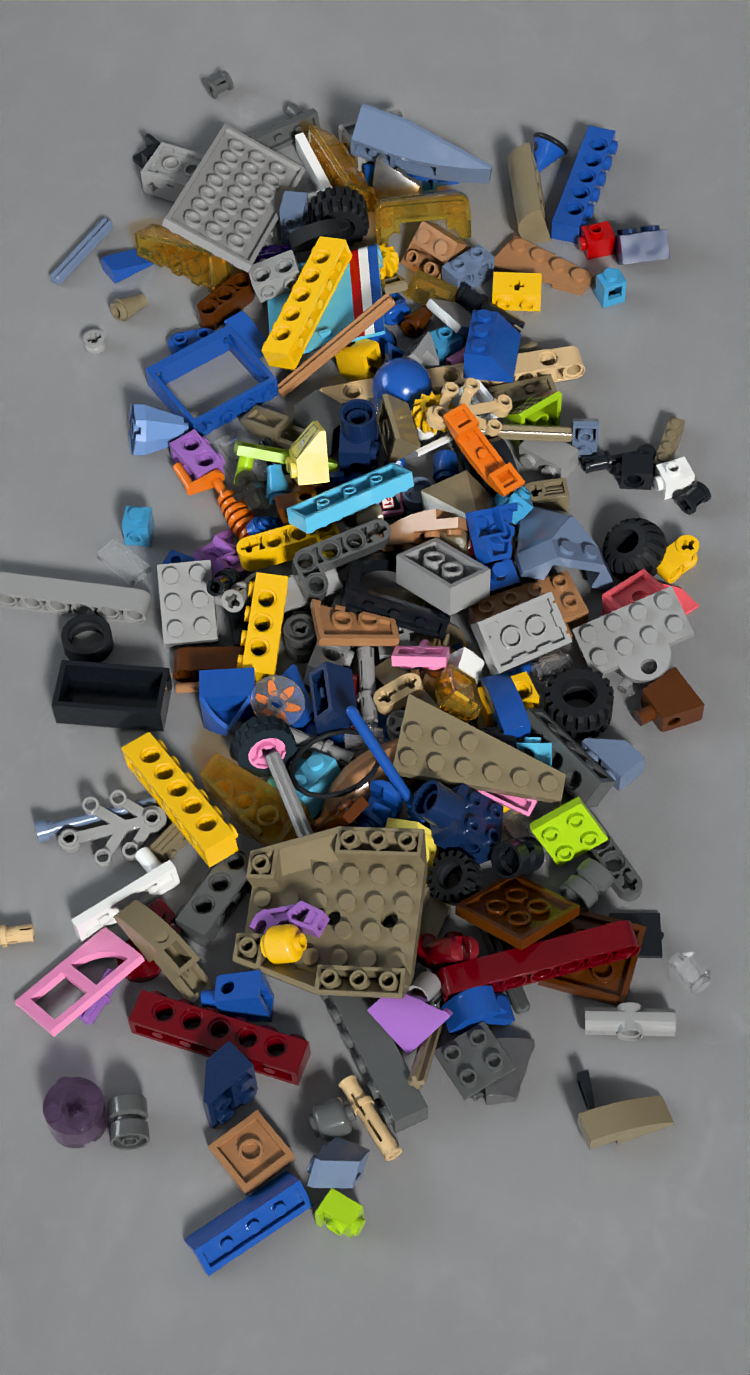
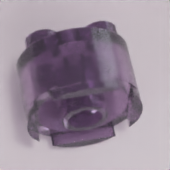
M61 1077L50 1088L44 1098V1118L50 1133L59 1144L68 1148L85 1147V1144L92 1141L96 1142L106 1131L109 1121L108 1111L101 1089L94 1082L82 1077Z

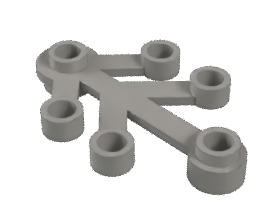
M115 790L110 795L111 805L116 809L123 808L135 816V818L125 820L100 806L95 797H87L82 802L84 813L90 816L94 815L108 824L82 831H76L72 828L65 829L59 834L58 843L64 852L74 853L80 849L81 844L84 842L111 836L105 847L96 851L94 855L96 865L106 868L111 864L112 856L127 833L139 829L133 841L127 842L122 848L124 858L128 861L136 860V853L141 849L150 833H158L165 827L167 822L166 814L158 806L143 808L127 799L125 792L122 790ZM116 796L124 798L121 803H115L113 800ZM88 803H95L96 807L93 810H88L86 805ZM150 815L158 817L155 822H149L147 818ZM68 835L74 836V840L70 843L64 841ZM128 848H135L136 852L133 855H127L126 850ZM102 854L108 856V860L105 862L98 861V858Z

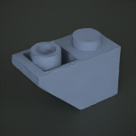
M572 418L573 438L571 445L579 449L578 458L596 456L599 420L593 418Z
M585 738L582 741L581 748L616 781L613 787L618 791L622 790L643 773L645 758L626 740Z
M336 1136L329 1144L323 1145L318 1156L313 1155L307 1168V1173H310L307 1186L312 1188L352 1189L363 1175L370 1150Z

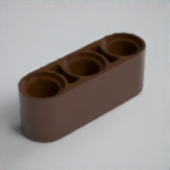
M239 272L197 304L198 320L201 328L216 330L224 324L226 319L237 314L254 300L255 292L249 273Z
M245 647L179 648L174 652L173 678L181 683L199 682V670L237 668L238 655H244Z

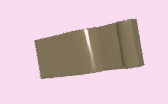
M566 478L533 481L524 486L532 494L533 506L569 512L570 495Z

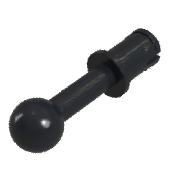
M645 443L640 445L637 450L625 453L653 454L654 461L656 449L651 444ZM605 451L601 455L583 457L582 463L583 468L586 467L584 469L585 473L605 469L612 471V465L621 463L622 453L610 455L608 451Z

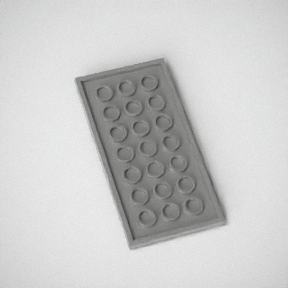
M224 124L166 215L162 226L169 229L172 233L191 241L194 245L211 252L216 257L226 260L236 268L249 272L280 217L279 210L284 191H295L306 168Z

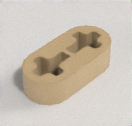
M406 673L379 688L373 696L377 711L384 715L391 714L406 706L408 694L417 698L421 697L424 691L421 678L415 673ZM387 698L390 702L387 703L386 701L382 700Z

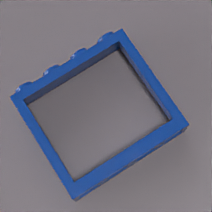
M229 325L145 369L147 383L152 391L172 414L184 418V422H188L189 432L195 429L201 437L249 412L255 405L259 406L279 395L277 391V378ZM230 351L259 384L194 419L168 389L166 384Z

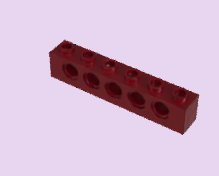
M141 990L128 1020L133 1034L206 1057H211L224 1044L230 1041L254 1065L256 1073L297 1086L311 1055L309 1041H306L300 1035H286L278 1032L274 1027L254 1025L243 1017L235 1016L232 1018L223 1015L214 1008L203 1009L185 999L174 1000L156 990L151 992ZM165 1014L172 1015L168 1020L159 1019ZM191 1023L200 1024L195 1029L186 1028ZM218 1032L227 1033V1035L222 1038L214 1037V1035ZM252 1040L255 1042L254 1045L249 1047H245L242 1045L245 1041ZM275 1049L283 1050V1053L277 1056L270 1054Z

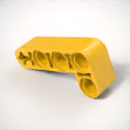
M336 521L308 534L290 524L245 537L237 543L236 550L242 568L246 571H256L291 561L300 549L340 533ZM331 550L322 552L326 558L336 557L335 553Z

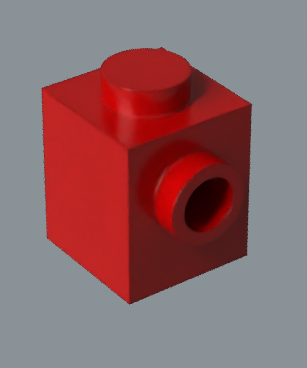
M609 221L581 226V236L578 237L577 242L579 250L584 252L587 260L615 253L616 236Z

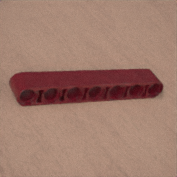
M621 920L533 943L523 950L514 948L449 965L440 969L436 976L441 982V993L446 1003L458 993L470 988L490 985L493 987L494 993H499L627 959L638 954L641 948L629 920Z

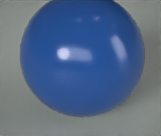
M405 357L394 358L384 363L377 370L372 382V393L378 407L382 394H389L407 402L411 411L413 410L415 399H420L422 394L429 396L432 391V381L424 366L413 359Z

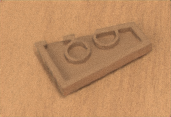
M311 600L310 608L318 646H398L400 637L395 619L364 611L356 614L345 611L346 607L335 605V608L321 605L320 600Z

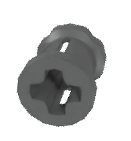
M226 71L220 72L219 76L211 80L206 79L204 81L205 89L212 99L217 98L221 92L225 90L230 91L234 88L232 78Z

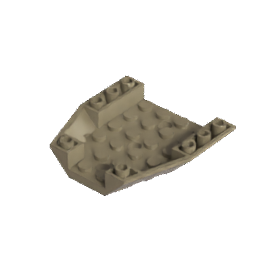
M338 826L250 851L246 879L252 886L245 933L236 934L232 961L252 970H261L262 974L315 995L403 999L414 980L427 878L425 830ZM299 901L324 911L328 917L334 913L341 915L337 924L326 926L320 938L303 933L307 939V948L303 951L301 959L295 963L272 964L263 956L260 946L261 938L264 935L263 931L267 925L262 926L259 933L253 932L249 927L255 915L263 909L268 910L297 904ZM307 914L299 921L303 922ZM388 916L398 917V921L393 927L387 928L383 926V922Z

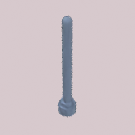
M152 796L133 801L143 808L159 806ZM106 808L118 816L130 814L123 808ZM82 814L55 822L41 819L34 821L39 843L50 841V837H54L55 833L62 832L65 829H73L103 820L94 815Z

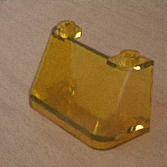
M451 189L385 195L377 197L372 202V220L376 244L380 246L383 243L389 245L388 241L392 234H400L399 223L446 219L447 229H456L460 239L471 238V206L468 196L459 190Z

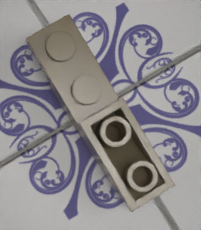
M134 900L113 917L149 963L153 960L185 1000L194 1003L201 997L202 990L211 989L215 986L197 964L200 958L175 930L138 900Z

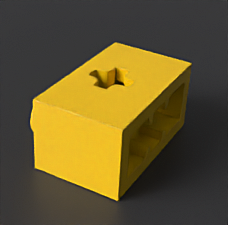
M493 272L492 303L504 311L540 312L542 273Z

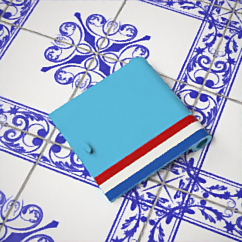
M378 244L350 250L353 256L303 354L318 351L382 297L380 268L384 267ZM306 262L299 263L301 271ZM291 291L267 300L269 334ZM384 315L352 342L386 334Z

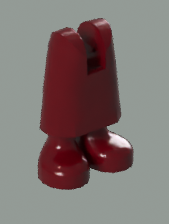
M450 931L442 938H436L428 933L419 935L417 956L428 967L449 966L474 960L479 954L477 940L472 936H464L459 931Z

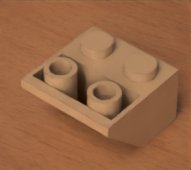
M422 220L400 263L433 285L439 286L442 283V266L469 250L471 246L439 225Z

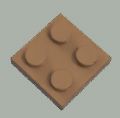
M258 1110L208 1146L210 1153L245 1196L295 1160L293 1152Z

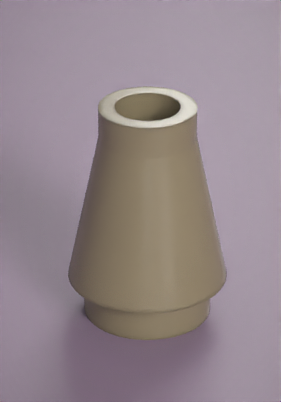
M140 293L115 299L114 303L110 305V309L117 321H127L142 308L146 307L148 302L145 295Z

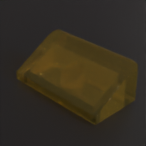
M417 270L408 286V290L405 292V297L422 305H426L430 298L456 303L458 287Z

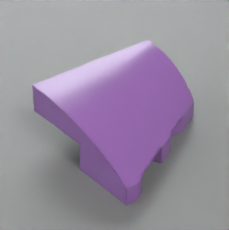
M230 528L216 534L212 543L195 550L192 556L195 558V561L211 560L213 577L217 572L228 567L236 569L241 576V580L249 573L240 564L236 543L233 539L234 533Z
M408 991L403 999L380 998L367 1010L407 1055L453 1014L450 1009L445 1008L442 1011L427 1004L428 999L420 995H411Z

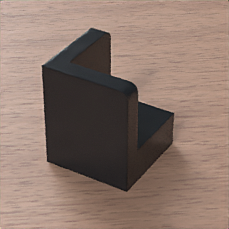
M149 133L145 135L146 149L133 156V161L142 169L160 145V142Z

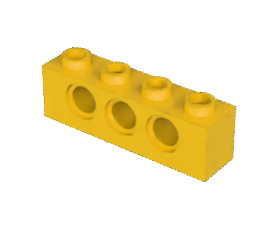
M256 572L255 582L250 581L248 597L252 598L251 606L246 605L244 622H249L248 630H242L240 646H245L244 655H238L237 668H254L256 683L267 684L268 679L273 681L275 679L289 576ZM263 601H268L272 603V605L262 606L260 603ZM264 625L267 626L269 629L265 631H260L256 629V627ZM254 650H262L265 653L258 656L252 652Z

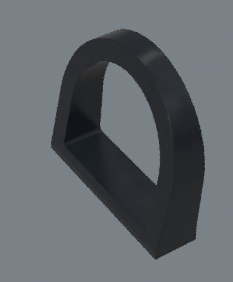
M371 553L352 562L345 580L340 606L346 607L345 610L356 614L364 611L393 618L396 620L398 627L439 640L443 639L450 623L451 615L449 616L436 607L435 610L359 586L361 577L367 573L374 571L396 572V555Z

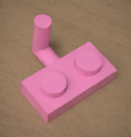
M427 639L422 640L419 646L396 645L391 656L392 666H399L401 669L421 667V671L438 670L442 667H447L450 658V647L431 646Z

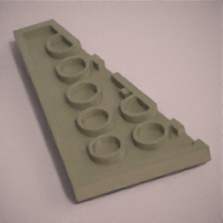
M408 694L393 762L400 776L424 781L436 780L441 784L452 786L464 783L475 790L561 805L566 774Z

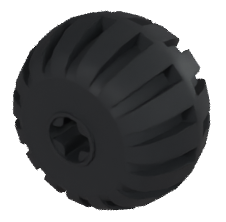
M642 518L625 519L620 521V525L615 524L611 528L612 532L607 533L602 550L610 572L621 580L628 579L642 569L655 576L658 571L656 568L661 564L667 549V542L662 530L656 524Z

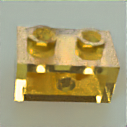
M449 663L433 681L438 709L468 723L479 715L482 708L476 680Z

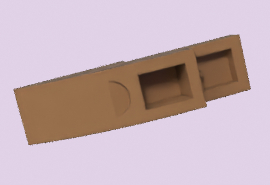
M439 509L411 514L390 525L391 533L388 543L380 550V553L393 554L396 553V549L401 548L402 551H407L427 542L428 539L440 538V534H446L448 537H461L462 532H469L467 520L460 517L450 518L451 512Z

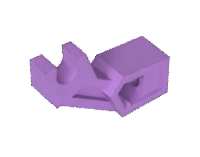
M299 901L297 904L268 910L263 909L255 915L249 927L253 932L259 933L261 927L267 925L263 931V934H265L266 930L271 926L294 924L301 932L320 938L330 918L324 911ZM307 914L304 921L300 922L299 920H301Z

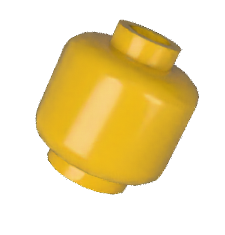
M294 924L271 926L261 938V952L272 964L295 963L301 959L303 951L306 950L307 939L305 934L301 933L300 929Z

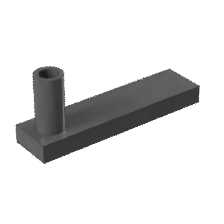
M292 103L286 108V114L290 117L289 119L248 137L273 151L280 150L295 143L296 134L304 133L307 138L320 132L318 112L314 108L304 112L296 104Z

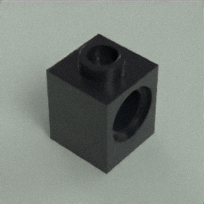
M622 453L621 463H616V478H620V489L651 490L653 454Z

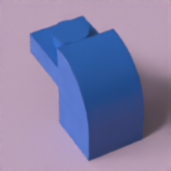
M490 985L478 986L462 991L441 1006L442 1011L448 1008L453 1012L445 1021L448 1032L451 1034H463L483 1021L486 1024L509 1026L515 1021L507 994L494 993L493 987Z

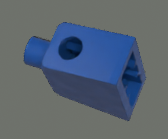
M261 970L222 974L216 978L215 989L202 990L201 1004L203 1008L217 1007L218 1011L223 1015L232 1018L239 1016L252 1022H272L274 994Z

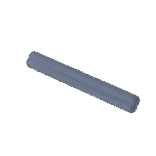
M103 218L50 274L51 281L61 285L113 229V222Z

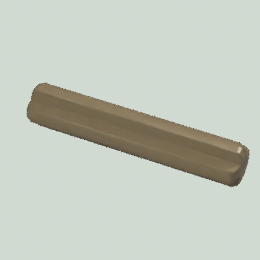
M442 1025L418 1046L408 1078V1084L416 1089H421L423 1084L426 1083Z

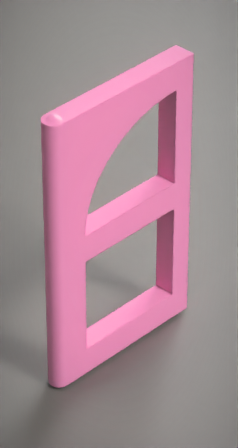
M103 927L17 998L15 1004L54 1037L145 960L134 948L108 928ZM110 957L124 960L121 965L97 985L77 970L79 966L99 958ZM66 978L85 995L54 1019L35 1002Z

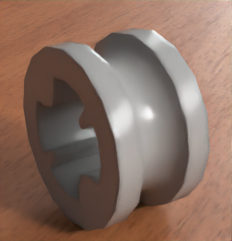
M90 330L84 334L83 342L87 352L98 354L105 350L106 341L102 331Z

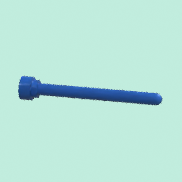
M348 706L346 708L347 716L409 809L407 811L409 815L408 820L421 824L425 821L415 816L412 811L414 796L356 707Z

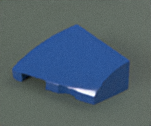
M517 502L465 514L476 561L485 565L511 558L513 547L511 539L515 532V526L511 524L513 512L518 509Z

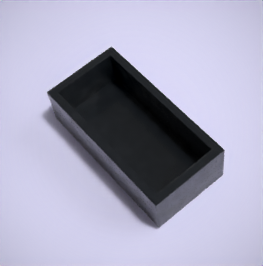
M61 660L52 701L56 723L164 732L172 691L170 670L163 667Z

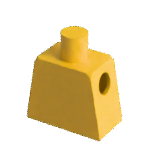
M370 339L351 342L334 356L339 373L350 381L374 378L377 370L383 365L379 343Z

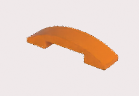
M465 403L443 415V419L460 450L477 473L498 494L504 497L525 484V481L510 462L507 464L504 462L478 428L480 422Z

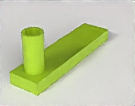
M235 440L234 452L236 455H239L234 484L244 487L249 486L254 459L286 464V457H290L289 450ZM328 458L329 472L337 471L338 463L335 459Z

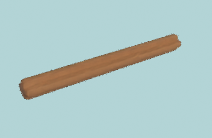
M384 294L279 382L277 390L279 394L283 397L290 394L393 308L396 304L394 299L389 294Z

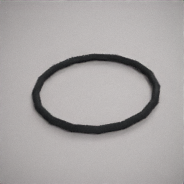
M343 728L327 731L311 739L301 747L290 763L289 776L295 790L305 796L330 799L345 796L360 789L374 777L380 765L376 760L370 773L357 784L342 791L317 793L310 792L301 787L295 778V766L301 755L312 745L328 737L342 734L360 735L356 729Z

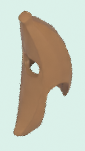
M399 738L380 744L392 764ZM365 751L347 764L333 780L327 793L342 791L355 785L370 773L376 762L371 751ZM379 766L374 777L360 789L345 796L324 799L320 817L314 820L316 825L329 815L328 811L340 800L344 802L349 797L354 799L362 796L368 802L371 796L370 782L372 780H384L391 783L381 766ZM401 776L408 788L427 782Z

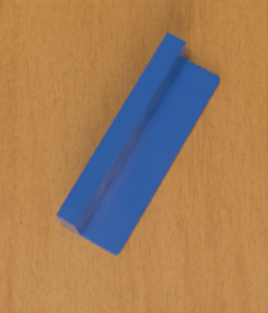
M285 1171L186 1237L184 1242L194 1252L204 1272L210 1276L308 1210L313 1204L301 1181L289 1171Z

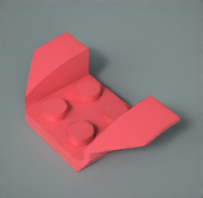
M642 569L602 594V616L668 588L671 585L660 583L645 569ZM672 586L685 615L699 607L682 588Z

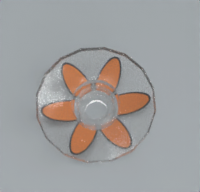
M272 675L256 683L251 693V706L258 717L272 715L283 719L288 725H292L300 719L305 709V697L301 688L294 681L284 676ZM271 703H278L280 708L274 707Z

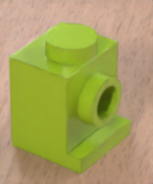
M333 1188L330 1189L315 1212L316 1225L322 1227L326 1223V1227L339 1236L345 1234L350 1238L353 1235L357 1237L366 1223L363 1206Z

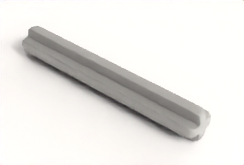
M275 751L268 754L265 758L298 838L313 834L280 753Z

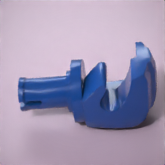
M372 780L370 782L371 796L368 800L369 805L356 818L358 822L356 827L385 828L388 818L397 819L402 812L403 801L400 793L391 783L384 780Z

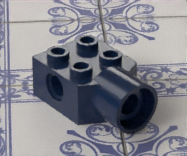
M364 399L350 400L340 409L339 464L340 471H344V477L359 472L365 475L378 468L376 456H379L380 442L375 441L379 437L376 409L372 403Z
M436 780L425 782L417 790L413 798L412 811L415 816L429 823L434 844L447 851H460L476 860L475 862L479 864L491 860L493 848L498 843H501L504 807L464 783L450 789Z

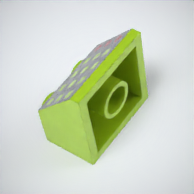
M547 391L528 398L524 403L512 408L509 414L502 418V424L560 426L562 393L560 391ZM511 440V441L519 448V445H520L524 440Z

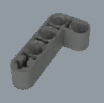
M375 519L297 551L292 563V572L304 598L310 603L312 599L323 601L329 585L324 572L384 548L390 537V525L382 519ZM354 540L359 543L360 547L356 549L350 548L347 542ZM331 550L335 553L336 557L326 558L322 552ZM300 560H307L310 562L311 567L302 568L298 565V562ZM318 584L322 587V591L313 592L310 590L309 585Z

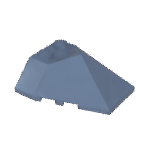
M533 506L534 508L519 521V534L516 537L518 545L514 558L520 576L545 580L552 566L557 565L585 570L591 588L610 590L616 586L598 546L573 515L566 511Z

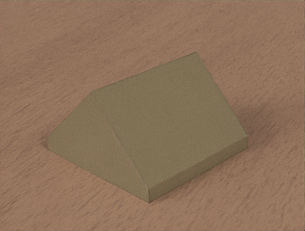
M382 394L376 422L379 424V436L386 460L390 464L421 448L408 403L389 394Z

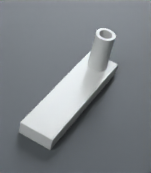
M304 133L295 135L296 152L316 189L315 192L308 193V203H311V198L317 196V192L320 190L325 191V188H332Z
M143 847L138 850L135 858L147 874L71 919L75 932L81 942L84 943L103 927L109 928L117 923L113 917L134 900H138L146 905L179 885L180 880L174 864L170 860L162 864L149 847Z

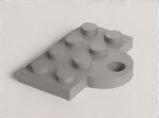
M672 586L572 629L584 659L593 672L600 671L603 673L602 676L620 669L627 679L639 684L652 683L664 675L671 665L672 655L670 646L694 636L692 627ZM646 662H653L657 665V669L652 674H645L641 670L642 666Z

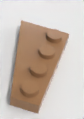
M516 235L494 257V272L501 270L516 273H542V283L552 284L554 289L582 296L595 279L594 274Z

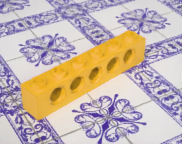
M320 236L316 245L313 246L306 264L302 267L297 282L293 285L287 301L283 304L277 321L274 322L267 340L263 343L261 351L269 366L291 370L296 369L353 256L345 239Z
M148 732L121 747L127 767L209 868L239 851L236 842L238 833L231 823L226 824L224 822V817L216 805L212 807L209 804V798L202 788L198 790L195 787V782L189 772L183 773L179 761L174 755H168L167 748L161 739L156 740Z

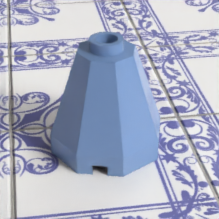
M131 403L129 414L131 454L146 455L170 447L169 443L189 432L188 422H184L183 417L142 403Z

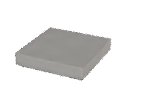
M433 298L428 300L427 308L456 334L468 335L472 315L455 302Z

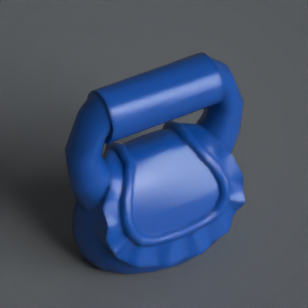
M394 293L390 294L396 304L384 314L386 325L400 324L403 317L411 313V309L403 296Z

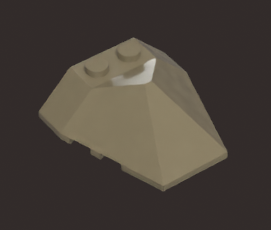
M467 470L420 491L423 511L439 509L451 512L450 518L460 517L466 519V513L496 507L494 497ZM512 523L511 525L515 526V532L511 539L513 547L512 555L509 559L514 563L516 562L514 556L518 545L516 537L519 534L518 525L516 526ZM462 532L461 537H448L446 534H440V540L471 557L468 550L469 532Z

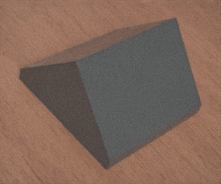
M316 389L294 405L293 425L306 429L312 421H318L326 431L327 455L333 457L339 447L340 409L343 404Z

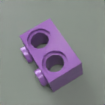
M195 429L169 443L173 462L175 464L180 462L192 481L213 470H221L224 474L223 465H225L223 456L218 451L215 452L205 436L201 437Z

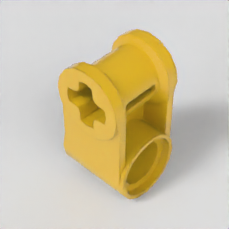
M683 535L667 547L661 564L656 568L658 570L657 574L667 583L675 582L682 574L696 565L698 560L697 552L699 550L697 538L692 535Z

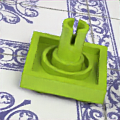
M579 796L566 804H561L560 807L556 806L553 811L529 824L533 834L559 867L608 840L605 830Z

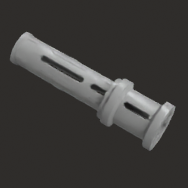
M264 569L256 570L243 582L240 581L233 584L221 597L223 607L229 612L240 611L244 605L252 600V598L248 597L250 581L255 582L256 572L267 573V571Z

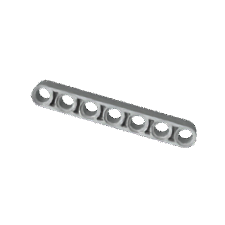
M0 572V607L69 616L96 614L108 621L141 624L146 621L152 598L147 591L137 588Z

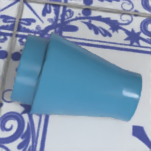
M280 464L266 467V498L269 499L270 504H276L275 496L290 493V488Z

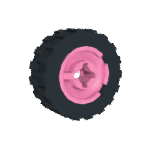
M263 715L250 719L249 722L242 724L240 729H237L236 735L232 739V750L238 765L244 773L247 772L250 776H272L265 759L268 754L275 751L279 752L285 767H288L295 756V752H297L296 741L289 725L283 719L272 715Z

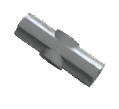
M633 1002L621 1003L616 1008L585 1007L584 1032L585 1035H617V1038L624 1041H636L643 1038V1036H675L676 1012L675 1009L643 1008L640 1004Z

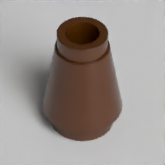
M422 305L420 308L404 316L401 323L403 333L408 337L420 336L433 316V312L426 305Z

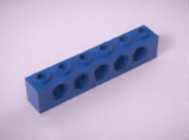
M588 126L552 219L551 238L578 244L577 239L581 236V226L588 225V218L592 219L595 207L593 204L594 202L598 203L601 191L600 186L604 187L607 175L606 170L610 171L612 165L611 155H616L618 141H615L616 131Z

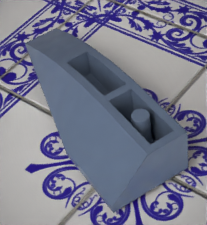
M364 103L361 106L351 138L350 154L376 163L378 155H383L385 157L383 162L396 170L397 167H400L406 173L416 176L462 183L489 184L493 167L491 164L397 114H392Z

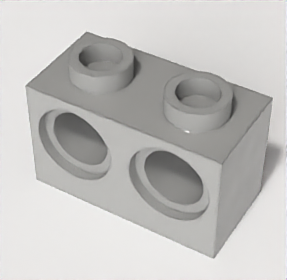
M292 249L253 264L249 270L251 283L260 303L292 291L293 285L301 274L300 265Z

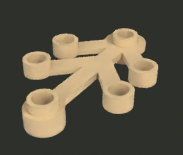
M468 378L462 387L463 393L457 407L465 403L480 422L478 428L484 430L488 435L495 437L502 430L501 422L497 419L487 421L477 415L492 412L495 416L504 418L512 409V400L509 396L501 394L496 396L493 401L469 405L473 395L479 390L480 383L474 378ZM454 382L445 383L441 390L442 397L439 404L429 407L426 412L427 424L435 430H442L447 427L443 415L453 410L448 409L451 399H454L459 392V387Z

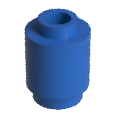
M442 449L433 455V479L436 483L459 474L458 456L455 452Z

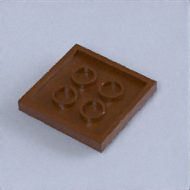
M524 876L511 879L501 878L459 902L455 907V915L520 950L525 949L580 914V905Z
M580 909L579 916L554 930L551 939L621 920ZM631 923L641 948L646 926ZM639 953L620 961L540 981L538 985L617 1006L621 1003H626Z

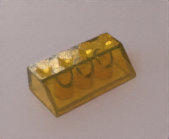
M314 125L308 126L309 144L332 188H335V186H340L341 188L347 186L351 190L356 189L359 191V194L364 196L367 203V211H374L375 191L372 186L369 187L366 183L363 172H359L356 168L353 157L348 156L344 144L340 143L334 134Z

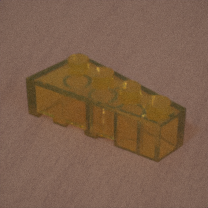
M152 223L135 233L137 256L161 268L165 266L171 269L173 274L179 277L183 275L191 279V283L209 288V292H213L232 277L231 263L216 257L200 246L194 245L182 236L172 233L162 225Z
M215 753L200 773V776L207 791L257 842L266 847L298 838L278 789L220 754ZM301 803L307 820L310 823L311 818L308 808Z

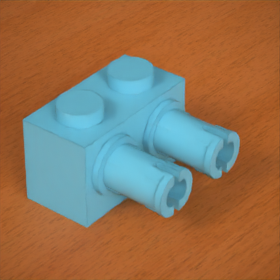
M316 751L308 759L300 757L295 766V778L299 785L310 792L327 793L331 783L341 772L335 758ZM269 777L267 781L268 789L279 792L274 779ZM295 790L306 817L313 820L321 811L324 799L307 797Z

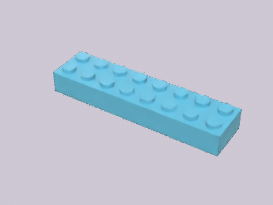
M393 462L286 508L289 524L307 534L313 533L321 527H326L332 522L340 521L348 515H353L359 510L367 509L373 504L380 503L386 498L394 497L395 494L405 492L409 488L414 487L412 471Z

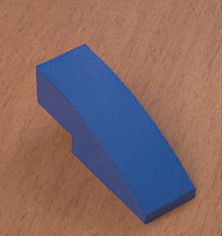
M508 672L481 678V684L495 726L498 725V728L502 729L503 734L515 736L516 740L530 737V720L518 690Z

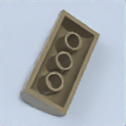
M529 142L515 148L510 153L507 161L518 233L522 239L530 243L551 242L540 173Z

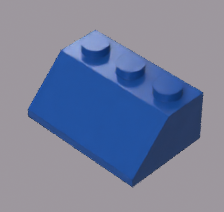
M486 309L473 310L464 352L463 378L513 383L521 334L498 312Z

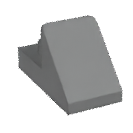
M429 331L411 343L402 356L419 362L425 369L436 368L439 365L438 355Z

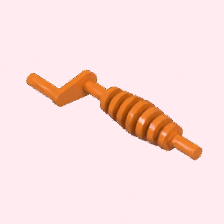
M180 462L173 465V470L182 482L188 495H194L215 488L219 494L217 502L231 531L239 540L250 536L246 530V525L255 517V514L243 500L236 501L234 496H238V494L234 490L226 488L223 483L225 476L221 470H213L192 481Z

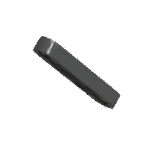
M590 810L605 830L608 840L605 841L606 845L603 848H593L587 851L591 859L602 864L612 875L613 884L611 887L617 896L624 901H635L641 895L642 880L602 823ZM609 860H617L621 863V868L610 870L605 864ZM624 880L629 886L634 885L633 891L630 888L624 889Z

